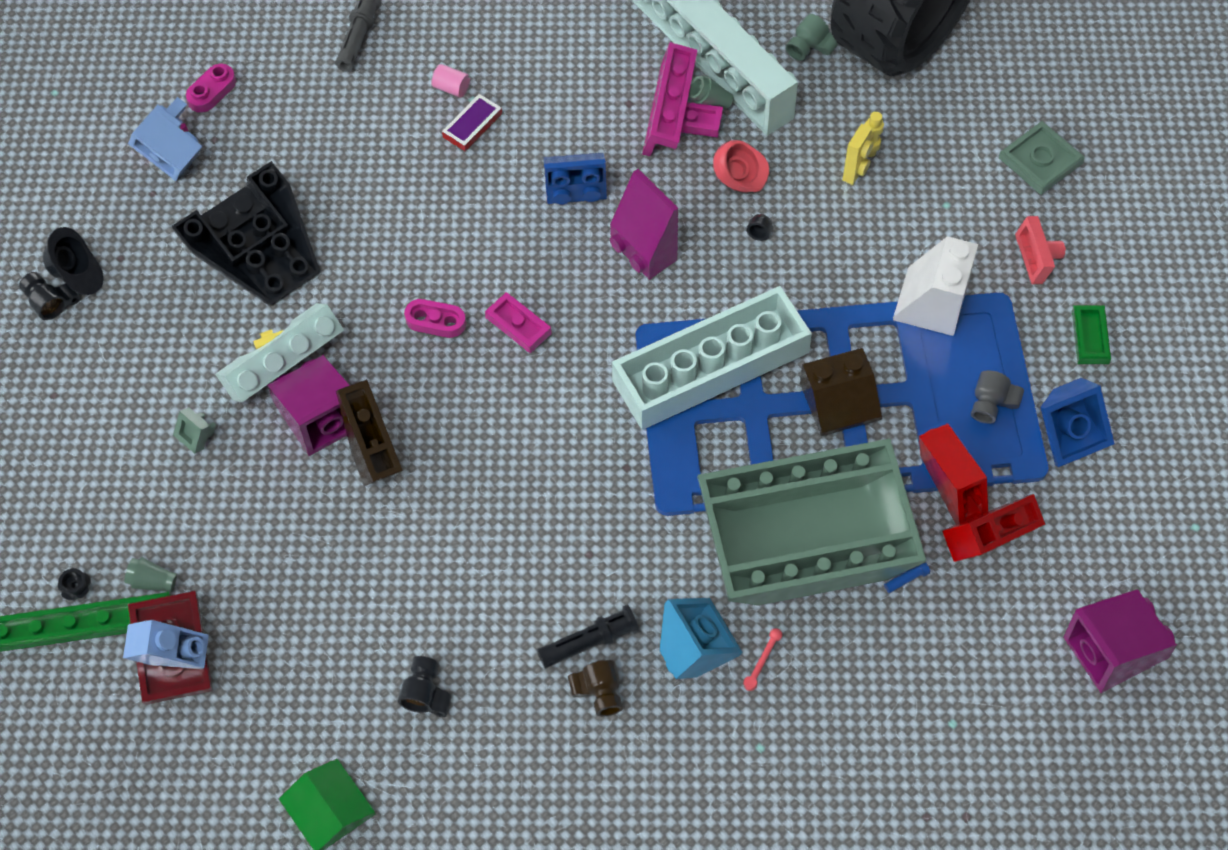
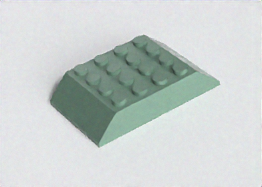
M891 439L700 474L697 477L727 597L731 602L759 606L886 581L926 562Z

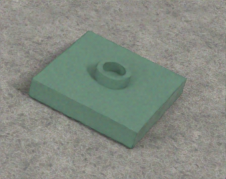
M1043 121L1000 151L999 159L1040 195L1084 163L1085 159L1080 152Z

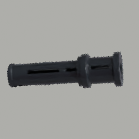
M627 604L622 607V611L606 618L600 616L596 618L593 625L536 650L544 669H547L602 643L604 645H611L614 643V639L630 632L636 634L640 631L635 616Z

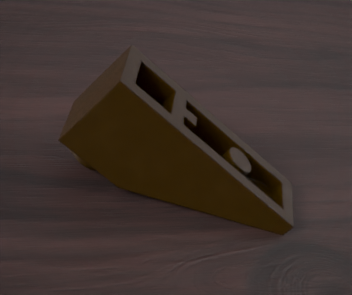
M366 379L336 390L352 457L363 485L367 486L403 471L368 380Z

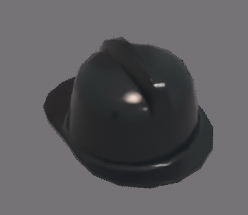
M68 227L56 228L51 232L43 252V263L48 273L57 279H62L70 289L79 294L91 295L97 293L102 288L104 282L103 271L81 235Z

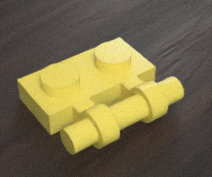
M872 112L870 118L865 124L861 123L847 146L842 181L853 185L859 175L864 176L871 162L867 157L875 156L876 151L880 149L881 138L879 135H881L884 128V121L880 112Z

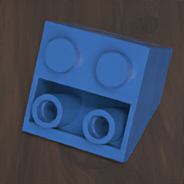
M603 152L543 157L547 204H566L579 201L594 202L607 199L606 162Z

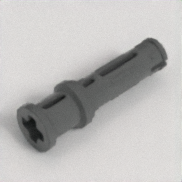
M357 0L355 9L349 14L350 26L335 61L338 69L345 72L353 70L365 33L373 26L374 13L381 6L382 0Z

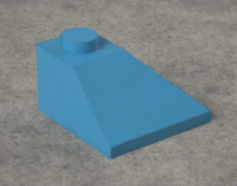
M710 598L668 599L664 603L659 651L666 662L667 669L674 675L675 679L697 678L739 657L743 653Z

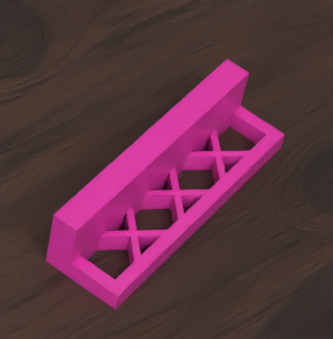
M673 42L669 43L660 66L642 151L643 155L651 156L656 144L673 149L677 148L698 50Z

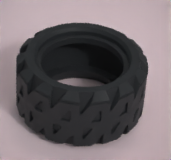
M833 0L831 32L833 38L837 41L836 43L889 76H901L919 67L937 51L958 23L970 0Z

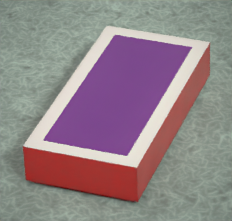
M478 94L442 131V136L466 152L502 115V108Z

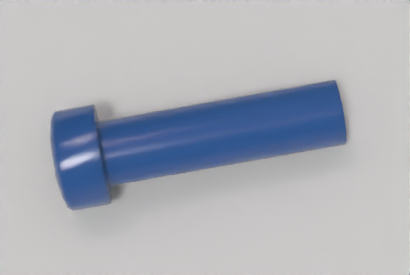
M925 562L884 584V587L888 593H891L921 575L923 577L930 574V568Z

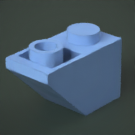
M155 620L128 624L123 658L154 666L203 669L209 635Z

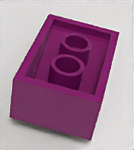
M639 169L633 171L610 223V243L615 251L618 253L622 252L629 259L631 266L636 272H642L649 280L677 261L678 207Z

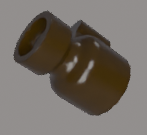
M596 661L585 666L583 671L568 675L573 697H596L594 707L597 716H611L623 710L621 698L616 694V690L620 686V679L615 661Z

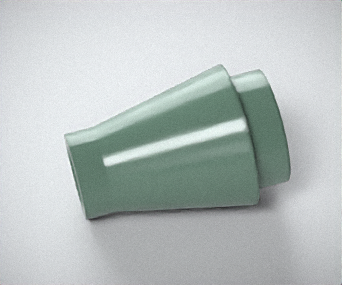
M697 76L691 82L689 96L693 98L695 103L723 107V109H728L731 106L733 94L725 90L709 76Z
M143 557L140 559L132 558L126 570L124 583L131 585L132 589L158 590L171 593L177 580V573L170 572Z

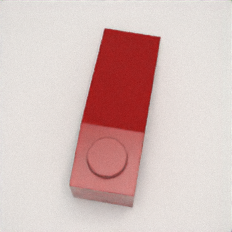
M1031 494L962 521L942 532L953 561L956 562L991 551L1045 525V521L1035 495Z

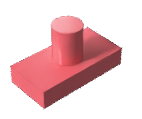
M1027 216L1015 233L1031 284H1043L1055 268L1053 259H1062L1064 257L1065 244L1063 241H1046L1039 217Z

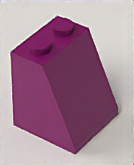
M324 355L305 362L300 368L289 374L279 376L267 385L272 401L308 456L347 436L336 390L350 385Z
M1138 589L1076 609L1063 636L1100 693L1167 660L1177 646L1171 629L1166 625L1163 626L1156 616L1152 602L1148 598H1144Z

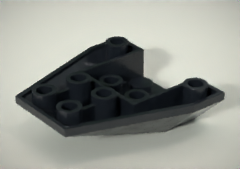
M272 161L247 176V184L244 188L202 215L195 210L171 226L190 253L270 307L320 273L291 186Z

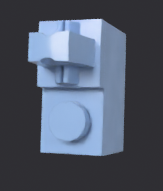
M179 97L167 109L163 105L157 104L134 130L128 142V145L175 181L196 159L202 148V145L199 144L198 139L193 134L180 129L183 121L179 119V116L184 112L187 104Z

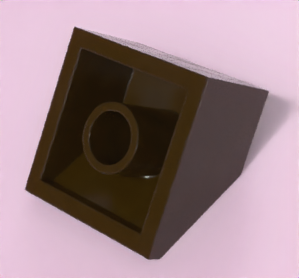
M863 348L802 364L800 385L821 436L882 420L874 373Z

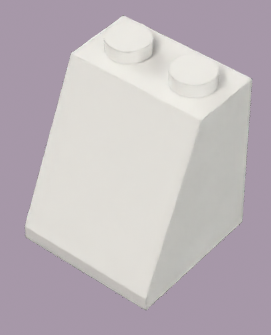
M947 236L910 265L893 320L954 336L978 244Z

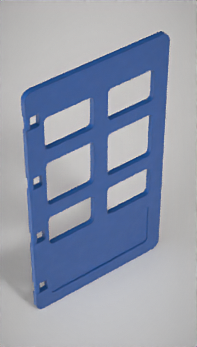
M1000 292L965 295L954 336L894 321L893 316L898 301L797 310L811 332L822 331L825 333L829 357L852 351L848 330L851 328L893 325L896 327L906 381L877 384L880 408L903 405L911 407L918 444L920 435L925 434L930 429L938 428L948 423L986 475L987 486L1004 483L1039 482L1046 477L1049 469L1012 301L1009 296ZM705 319L643 324L638 327L635 333L636 348L639 350ZM987 370L1004 374L1010 379L1011 384L1024 389L1019 408L1009 409L997 406L999 410L996 421L991 424L979 422L971 416L973 405L978 401L974 391L979 375ZM758 376L739 385L740 395L738 397L706 400L646 428L656 510L665 516L694 514V512L706 511L704 503L693 504L692 496L702 495L697 478L701 473L695 435L696 425L742 421L745 424L750 465L773 461L767 420L772 417L812 414L803 391L766 394L763 391L761 376ZM865 424L842 431L845 447L868 443ZM923 460L919 466L899 468L902 477L910 476L911 484L904 485L906 493L938 491ZM1009 467L1011 475L993 476L992 468Z

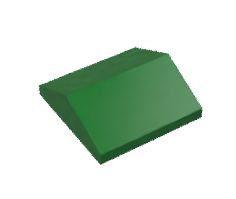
M338 759L305 772L278 798L313 850L327 849L376 815Z

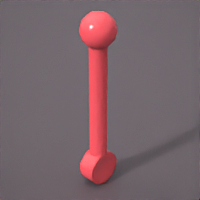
M774 628L770 631V640L751 676H747L744 679L743 684L746 690L753 691L756 689V679L776 641L781 640L783 636L780 629Z

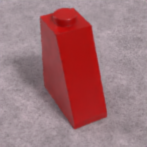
M947 423L920 435V456L955 524L987 512V477L950 425Z

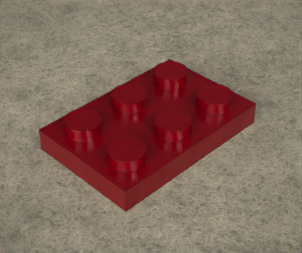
M196 591L128 604L130 624L155 620L203 633ZM207 652L203 669L154 666L136 662L141 698L144 705L213 691Z

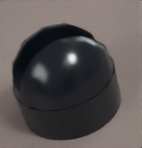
M765 214L754 215L747 225V234L758 241L768 239L772 231L771 219Z

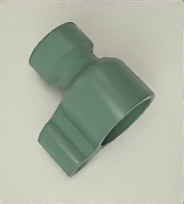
M808 14L797 26L795 31L796 37L790 39L785 49L792 58L803 61L810 53V48H814L824 55H830L838 46V43H836L837 41L829 32V27L822 18L814 14Z

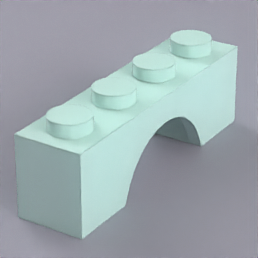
M316 303L293 319L291 324L276 338L255 351L240 356L215 375L232 400L244 402L343 332L344 329L328 304Z

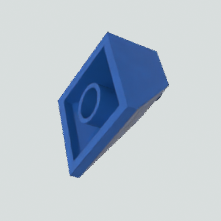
M1079 378L1054 388L1040 407L1055 466L1057 467L1115 444L1101 386L1096 383Z

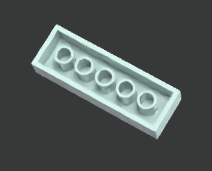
M778 286L612 361V381L641 430L808 354L812 333L781 286Z

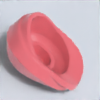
M740 140L728 141L721 145L714 155L713 168L715 174L729 188L745 193L758 192L764 188L769 176L768 161L748 143Z

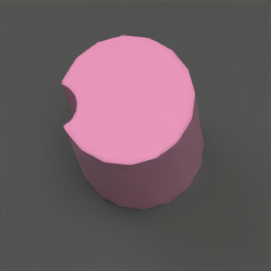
M439 64L433 73L431 83L434 88L461 98L469 87L470 78H468L469 74Z

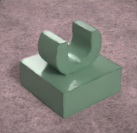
M188 407L179 411L173 436L195 454L204 450L206 440L213 436L216 424L214 422L208 424L204 420V413H195Z

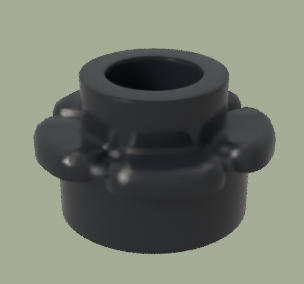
M68 569L59 577L58 590L62 592L61 596L66 600L81 599L89 592L88 586L91 584V579L87 573H83L79 569ZM77 583V587L73 588L72 585Z

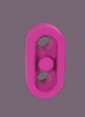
M216 64L201 75L186 91V99L190 109L202 113L216 106L236 85L233 69L226 64Z
M416 299L411 301L404 310L407 326L417 332L453 338L462 334L466 328L464 311L455 305L426 299ZM418 317H425L424 320H416ZM448 323H455V325L446 326Z

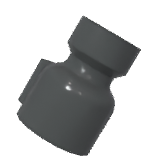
M991 370L981 372L974 391L978 401L973 405L971 411L972 418L982 423H994L999 411L997 406L1009 409L1019 408L1024 389L1011 384L1010 379L1002 373Z

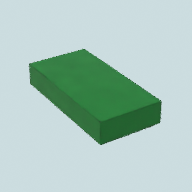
M1073 305L1072 319L1077 364H1109L1111 353L1105 305Z

